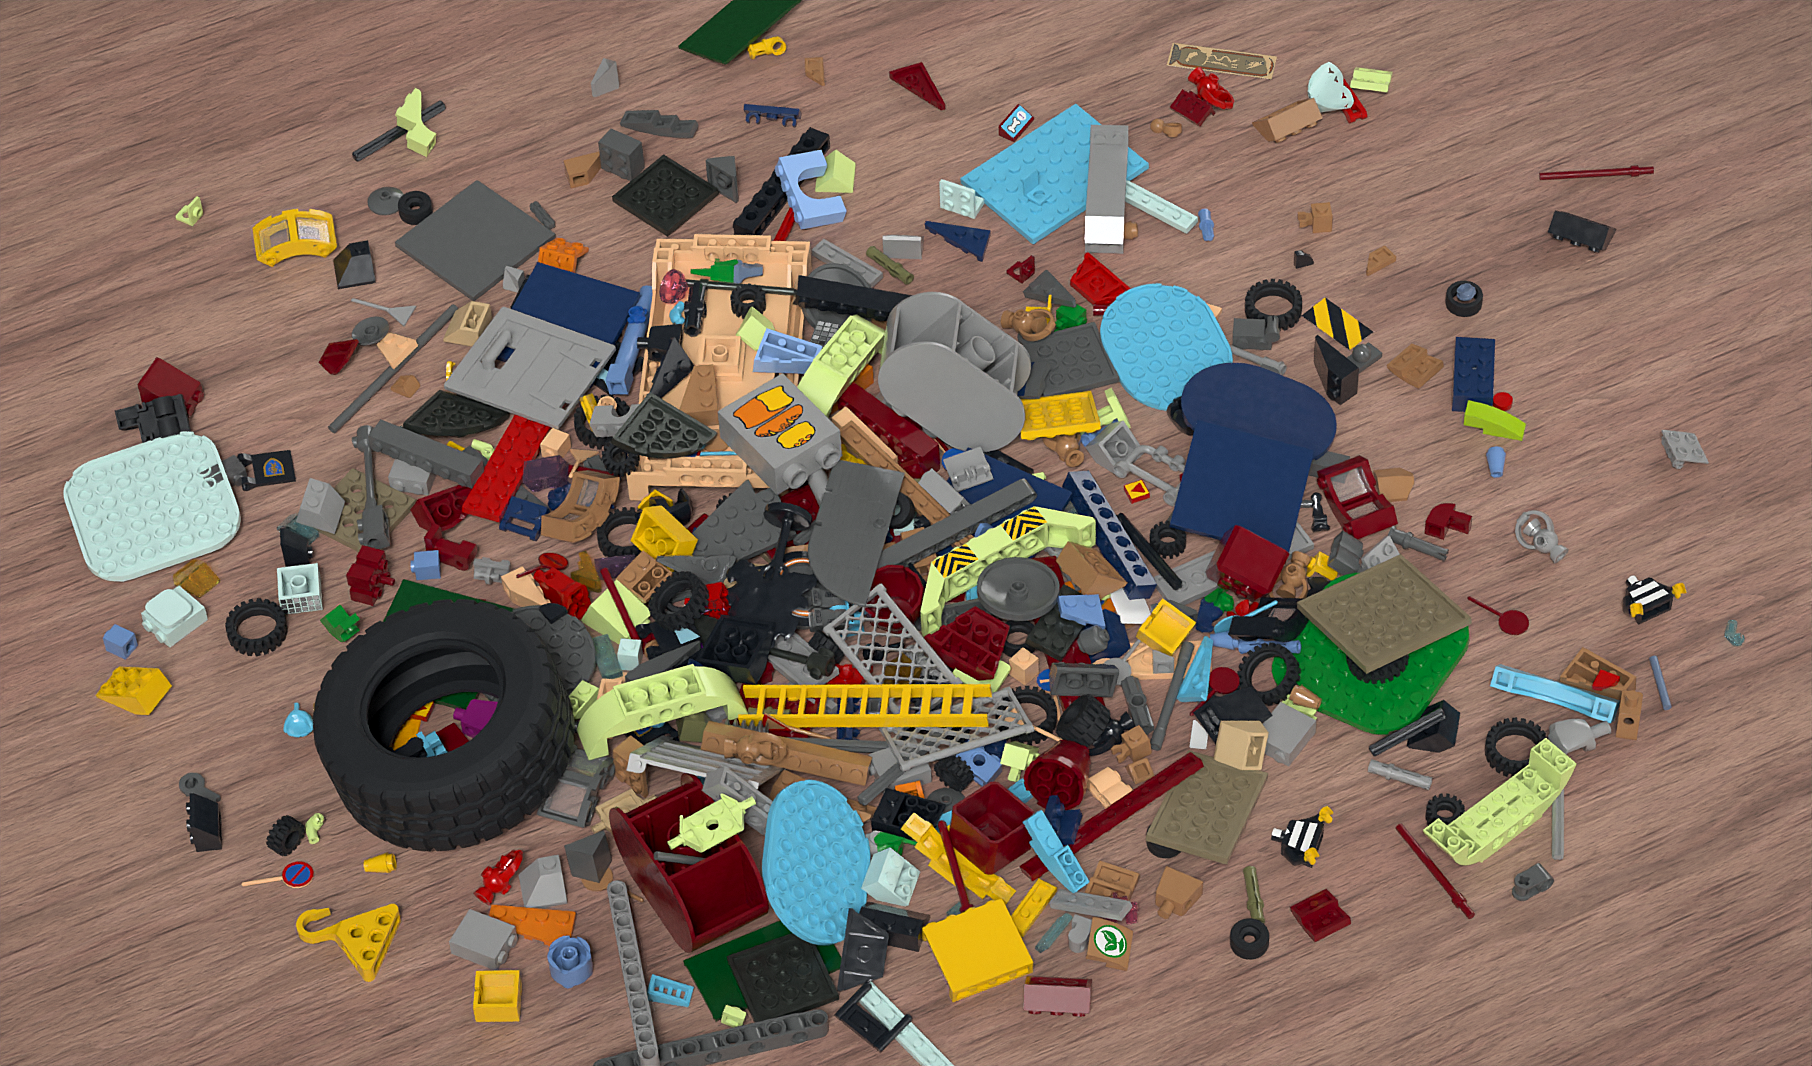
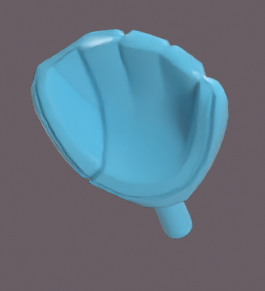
M294 703V710L287 716L283 731L291 737L307 736L313 730V719L308 712L299 710V703Z

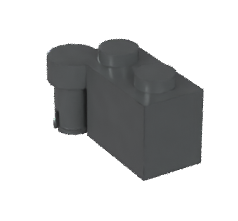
M1269 316L1266 321L1265 319L1234 318L1232 345L1240 349L1271 350L1272 342H1277L1280 339L1279 318L1274 316V321H1272V316Z

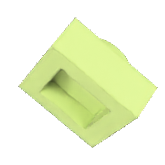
M726 1005L721 1023L731 1027L744 1025L747 1013L738 1007Z

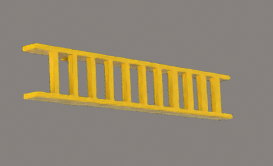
M990 684L743 685L745 698H759L757 714H739L738 720L740 726L743 720L746 721L747 726H749L751 720H754V724L757 726L759 720H763L765 698H779L777 714L769 715L787 726L799 729L800 727H989L987 714H971L973 697H992V690ZM902 697L900 714H887L889 698ZM911 697H922L920 714H909ZM932 697H943L941 714H930ZM952 697H964L962 714H951ZM786 698L789 701L800 700L798 714H784ZM806 698H821L818 714H804ZM827 698H841L839 714H825ZM847 698H862L860 714H845ZM868 698H882L880 714H866Z

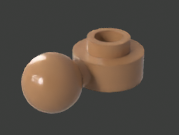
M1154 119L1150 124V128L1154 133L1163 132L1168 137H1177L1178 134L1182 133V124L1164 123L1161 119Z

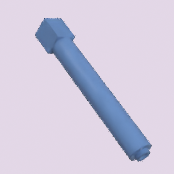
M642 286L639 290L641 297L636 306L647 309L646 321L643 323H628L615 363L610 365L605 379L609 394H629L634 379L632 371L640 350L637 349V338L645 336L649 324L653 295L652 286Z

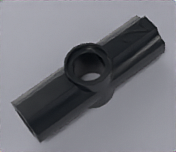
M700 282L690 286L688 301L684 303L685 321L683 330L690 337H696L701 333L703 318H706L707 287Z

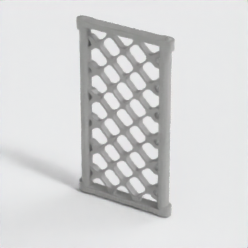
M882 583L870 591L867 600L868 603L878 595L877 604H866V607L876 608V616L874 618H864L866 607L854 604L823 628L824 633L833 639L869 685L883 684L885 679L895 680V684H898L900 680L909 681V684H912L914 681L924 682V684L929 682L964 684L959 677L956 678L886 593L887 589ZM862 607L860 617H850ZM888 607L892 612L890 618L879 619V610ZM846 620L845 629L836 631L835 628ZM850 620L860 621L858 631L848 630ZM864 621L874 622V630L872 632L862 631ZM879 622L889 623L887 633L876 632ZM900 622L904 626L901 634L890 633L893 623ZM848 634L858 635L856 645H847L845 640ZM862 635L872 636V644L870 646L860 645ZM877 636L887 637L885 647L874 646ZM891 637L901 638L899 648L888 647ZM913 637L916 641L914 649H903L904 639ZM860 649H870L868 660L860 661L857 657ZM874 650L885 651L883 661L872 660ZM889 651L899 652L897 662L886 661ZM903 652L913 653L912 663H901ZM925 652L929 657L926 664H915L918 653ZM872 664L883 665L881 675L872 676L869 672ZM887 665L897 666L895 676L884 675ZM901 666L911 667L910 677H899ZM916 667L926 668L923 679L913 678ZM937 667L940 670L939 679H927L929 669ZM943 697L933 699L930 710L941 703ZM889 698L888 709L893 714H900V706L898 707L894 703L895 698ZM921 705L919 707L910 706V710H919L916 714H920Z
M1009 686L992 693V697H977L973 699L972 708L975 711L972 714H978L981 711L988 712V722L995 724L993 728L962 727L960 731L951 730L953 727L945 729L938 727H915L916 729L913 732L904 731V728L907 727H879V731L890 747L901 771L904 772L919 765L1020 734L1034 732V726L1029 721ZM1008 697L1011 702L1004 701L1003 698ZM963 702L952 705L951 714H962ZM989 702L995 704L992 708L983 706V704ZM1001 705L1008 706L1006 710L997 709ZM942 708L931 711L930 714H941ZM1013 708H1015V710L1017 711V713H1013V712H1010V711H1011ZM993 714L1002 715L999 719L991 718ZM1006 717L1015 718L1012 722L1004 721ZM1019 720H1022L1024 725L1020 726L1019 724H1017V722ZM999 726L1009 727L1005 731L1000 732L997 730ZM967 729L975 730L973 734L964 733ZM920 730H928V731H929V732H928L927 734H925V735H923V734H918V732H919ZM893 732L896 735L891 738L889 733ZM935 732L942 733L940 737L931 736ZM980 732L989 733L988 736L982 738L977 736ZM947 735L956 736L953 740L944 739ZM900 736L909 737L906 741L898 740ZM915 738L922 739L918 744L911 742ZM960 738L969 739V742H965L962 744H960L957 741ZM927 741L936 742L933 746L924 745ZM895 744L902 745L901 749H897ZM946 744L949 745V748L940 750L938 746ZM908 747L916 748L913 752L905 751ZM925 750L929 751V754L920 756L918 752ZM901 756L909 757V760L904 761Z

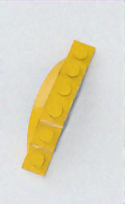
M913 813L901 830L918 842L915 848L931 860L928 866L955 886L941 835L931 823L924 821L917 814ZM954 848L964 886L981 899H984L986 895L993 900L1002 898L1006 905L1016 890L1008 885L1000 876L984 874Z

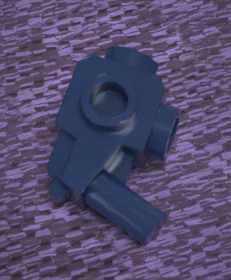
M567 480L561 481L560 485L562 487H558L548 493V506L552 511L562 504L570 490L571 484Z

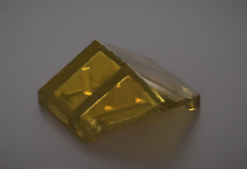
M192 559L173 574V581L176 587L180 586L187 593L193 594L198 598H201L220 583V579L204 561Z

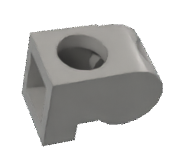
M1074 915L1072 929L1068 934L1069 949L1074 953H1082L1087 949L1091 919Z

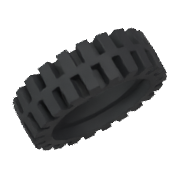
M1266 279L1263 280L1262 284L1259 281L1256 283V286L1252 285L1250 290L1247 291L1245 297L1246 318L1265 319L1266 321L1269 316H1272V321H1274V316H1277L1279 318V330L1281 331L1282 328L1286 331L1288 326L1290 328L1294 327V324H1297L1299 318H1301L1302 295H1300L1299 290H1296V286H1290V282L1287 281L1283 284L1281 279L1278 282H1275V279H1271L1268 282ZM1279 296L1287 299L1293 307L1285 314L1267 315L1260 312L1254 305L1263 297Z
M594 396L596 403L598 404L601 398L598 399V396ZM616 397L614 399L617 403L616 412L622 417L629 412L630 407L624 400L621 401L619 397ZM580 404V407H577L576 413H574V427L579 441H583L585 446L589 444V447L592 449L597 446V450H602V446L605 445L609 447L608 442L612 440L613 436L596 437L593 431L587 429L584 426L587 418Z
M622 507V511H619L617 508L614 509V514L610 511L606 521L601 527L597 528V540L600 551L605 557L608 556L609 560L615 559L616 563H620L623 560V564H628V560L632 562L642 552L635 545L622 547L614 545L608 540V534L614 528L625 524L637 525L634 515L636 512L635 507H630V510H627V507Z
M680 571V574L677 572L673 573V577L669 575L666 577L667 581L664 582L662 580L659 583L661 585L660 588L656 586L654 589L656 593H652L650 596L652 598L648 603L650 605L648 607L650 615L667 631H680L681 627L687 628L688 623L694 624V619L701 617L699 613H704L706 610L704 606H708L709 591L694 573L689 571ZM693 588L690 600L682 609L673 614H664L668 602L676 593L683 589Z
M257 598L256 602L253 599H248V604L243 601L241 602V607L236 605L234 611L231 610L225 623L227 637L234 650H239L240 654L243 655L247 653V656H252L253 653L256 656H260V652L266 655L269 654V649L273 652L276 650V646L280 647L282 645V641H285L288 631L285 614L279 605L277 606L273 601L270 603L268 599L262 602L261 598ZM252 616H268L276 622L274 630L262 638L248 639L241 637L237 633L238 626Z
M1269 642V645L1262 643L1261 648L1258 645L1255 646L1254 652L1249 650L1247 652L1249 657L1244 656L1242 658L1244 664H1239L1238 668L1241 671H1237L1241 689L1253 687L1252 675L1259 663L1275 656L1282 658L1286 663L1287 671L1281 683L1272 690L1264 692L1257 691L1254 688L1264 704L1273 706V702L1277 705L1280 703V699L1283 701L1288 699L1286 695H1290L1292 688L1298 685L1296 681H1300L1299 673H1301V669L1299 668V662L1287 648L1281 644Z
M1409 654L1367 674L1347 655L1346 659L1349 670L1358 680L1361 681L1363 679L1365 683H1369L1371 680L1372 684H1377V681L1380 680L1381 684L1386 683L1385 679L1388 678L1390 682L1394 680L1393 675L1399 677L1401 675L1400 671L1404 672L1405 666L1408 665Z
M1018 686L1016 691L1012 688V692L1019 704L1032 703L1045 710L1047 714L1045 721L1036 727L1053 734L1057 724V707L1049 693L1046 694L1043 689L1038 692V687L1033 686L1032 690H1030L1029 686H1025L1024 690H1022L1021 686ZM1008 697L1003 698L1004 701L1011 702ZM1001 705L997 709L1005 710L1008 706ZM995 714V719H998L1000 715ZM999 726L998 729L1001 732L1008 730L1009 727ZM1034 730V732L1020 734L1006 740L1010 739L1011 742L1018 741L1023 744L1027 742V745H1032V741L1039 744L1041 739L1045 741L1048 737Z
M1515 717L1510 722L1509 718L1504 719L1503 723L1499 721L1496 726L1493 725L1486 737L1485 756L1487 762H1490V767L1492 769L1496 767L1497 773L1500 774L1503 771V776L1508 777L1509 774H1512L1513 777L1529 765V759L1516 761L1502 756L1496 749L1498 740L1505 736L1518 735L1530 739L1537 745L1547 738L1544 730L1541 731V727L1538 724L1534 727V722L1531 720L1526 723V719L1521 718L1519 722L1517 717Z

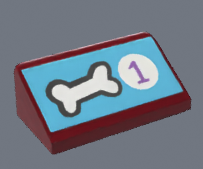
M1017 104L999 125V136L1015 142L1034 121V117L1020 104Z

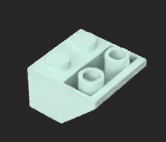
M888 848L873 854L861 889L875 900L906 907L909 905L920 871L893 849Z

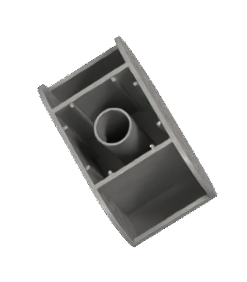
M924 292L904 299L890 312L886 324L878 384L883 397L891 404L893 410L902 417L908 416L920 424L928 436L932 438L938 437L948 445L959 450L966 451L968 447L975 449L981 446L983 452H989L1008 445L1019 435L1023 428L1025 409L1022 401L1017 396V392L1025 385L1029 378L1031 359L1022 344L956 297L941 292Z

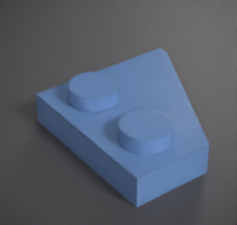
M1099 594L1058 596L1057 602L1061 618L1074 620L1085 626L1086 623L1098 625L1105 629Z

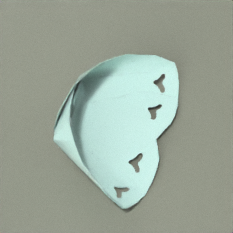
M1330 62L1325 63L1312 74L1307 93L1309 98L1315 99L1320 113L1352 107L1354 102L1352 94L1348 88L1343 86V75L1334 64Z

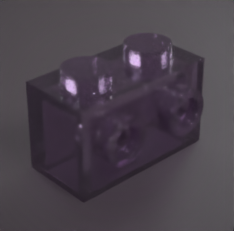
M560 455L525 461L523 484L534 492L567 485L569 463Z

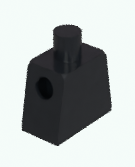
M682 324L652 326L649 331V337L637 338V349H647L648 359L660 362L662 355L666 354L670 338L675 337L682 347Z

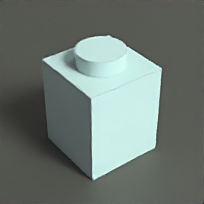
M621 638L617 653L619 670L630 671L642 663L643 651L641 640Z

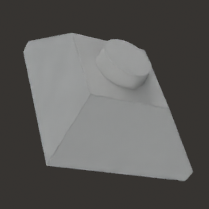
M559 855L537 858L519 874L524 907L541 909L567 904Z

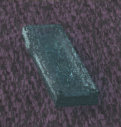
M608 634L592 638L595 646L596 664L602 679L622 677V669Z

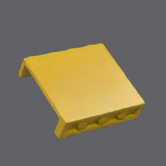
M1002 898L990 900L977 908L971 907L958 915H950L945 920L937 923H928L922 928V940L929 943L950 987L949 996L952 1002L1033 973L1032 958Z

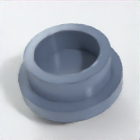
M1469 283L1462 284L1457 288V297L1462 301H1469L1476 294L1475 287Z

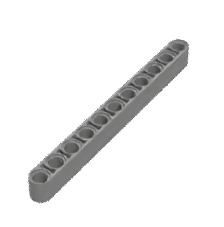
M615 880L608 884L607 893L640 1066H660L627 888L624 882Z

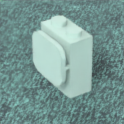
M180 586L173 590L167 589L147 602L146 610L141 613L142 625L145 630L151 631L160 643L164 642L168 647H172L208 620L205 607Z

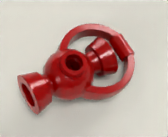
M1202 67L1195 68L1189 74L1188 81L1197 85V95L1201 100L1205 99L1215 107L1222 109L1233 108L1234 98L1224 87L1219 85V77L1213 73H1210L1209 76L1206 75Z
M511 850L505 856L502 855L493 868L490 866L486 867L481 873L484 887L474 891V895L480 901L490 906L494 898L493 893L506 894L511 888L509 879L519 869L523 859V852L521 850Z

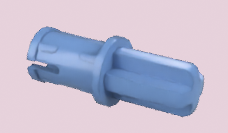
M1201 209L1198 212L1200 219L1199 228L1202 230L1203 239L1205 241H1212L1214 237V222L1211 220V213L1208 209Z

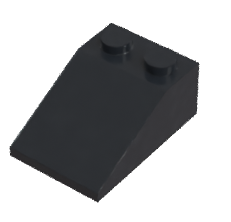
M1319 335L1315 336V368L1326 395L1332 401L1342 405L1357 394L1359 367Z

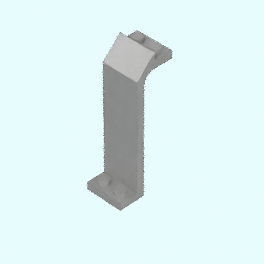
M1091 125L1085 253L1123 254L1128 160L1127 125Z

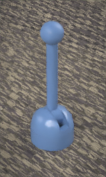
M1116 418V419H1114V421H1113L1112 423H1114V422H1119V421H1118V419ZM1108 425L1096 433L1085 432L1081 435L1083 446L1088 445Z

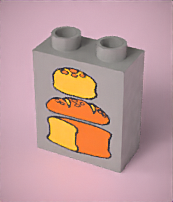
M783 373L718 411L720 438L776 495L788 488L795 489L805 483L808 476L821 468H832L842 456L840 429Z

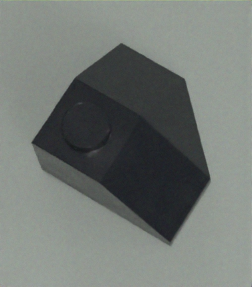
M287 525L280 528V545L285 567L310 564V559L314 556L312 546L309 547L307 538Z

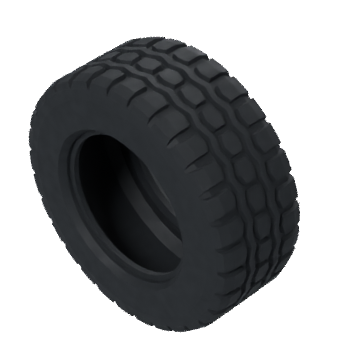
M451 599L433 601L431 605H428L427 602L409 607L407 612L400 610L387 616L385 622H376L365 630V635H358L346 646L347 651L341 652L331 665L332 670H328L320 685L321 690L318 691L313 712L315 747L348 812L351 813L352 817L362 827L378 838L407 849L410 847L418 851H431L433 848L436 851L455 850L457 845H460L461 848L480 844L481 839L484 838L485 841L503 834V829L507 828L510 830L525 820L523 816L525 814L531 815L543 804L542 798H548L557 786L558 779L562 778L568 765V758L571 756L574 740L575 722L572 704L545 643L531 626L510 611L498 608L490 603L482 601L477 603L475 600L457 599L455 602ZM459 692H478L498 698L496 709L485 727L470 741L452 751L437 756L416 758L398 755L387 750L392 746L393 740L404 722L419 708L437 698Z

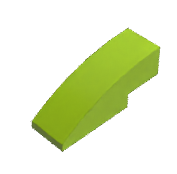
M1468 400L1464 416L1465 426L1482 428L1483 434L1523 440L1526 423L1495 407Z

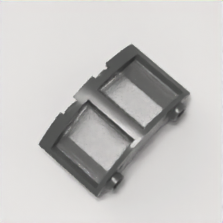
M577 748V750L571 752L562 778L558 779V784L549 797L542 798L543 804L538 808L537 815L582 828L590 826L595 807L598 803L596 795L599 789L604 790L607 784L614 779V758L603 756L588 760L583 749Z

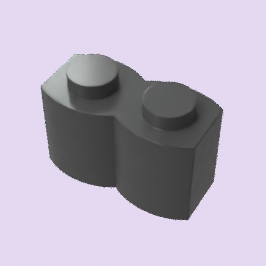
M1342 530L1332 542L1327 565L1342 575L1357 573L1360 568L1359 560L1364 552L1362 550L1363 543Z

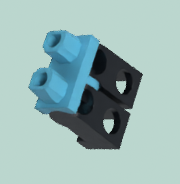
M421 731L416 734L417 737L411 738L402 747L393 750L392 747L387 749L398 755L416 758L447 753L435 731L426 736Z

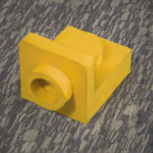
M1319 551L1314 557H1310L1311 561L1306 566V576L1311 577L1314 572H1317L1330 580H1334L1337 577L1338 572L1327 565L1329 556Z

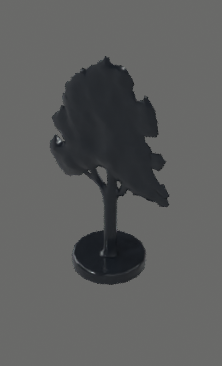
M783 502L767 504L763 512L764 518L770 524L781 528L775 555L771 562L767 565L755 566L747 559H741L729 568L726 573L728 583L736 581L734 586L727 589L728 595L725 596L728 600V605L731 606L728 611L729 616L775 622L776 626L770 649L775 646V640L779 635L784 637V641H787V639L794 635L799 618L791 615V613L798 607L805 609L809 606L807 598L803 597L802 594L808 589L812 590L817 585L816 581L818 580L814 574L789 573L787 566L783 563L790 530L802 531L808 529L812 523V516L807 510ZM774 567L771 578H764V573Z

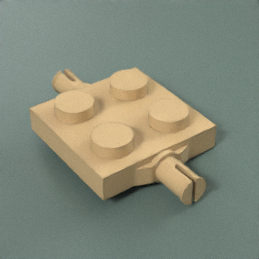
M630 789L595 807L601 822L591 826L592 832L595 834L606 829L612 834L609 822V811L611 808L619 807L624 813H627L655 799L656 796L652 794L642 799Z

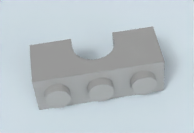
M631 404L629 412L622 417L618 416L613 405L595 406L589 424L595 436H614L640 404Z

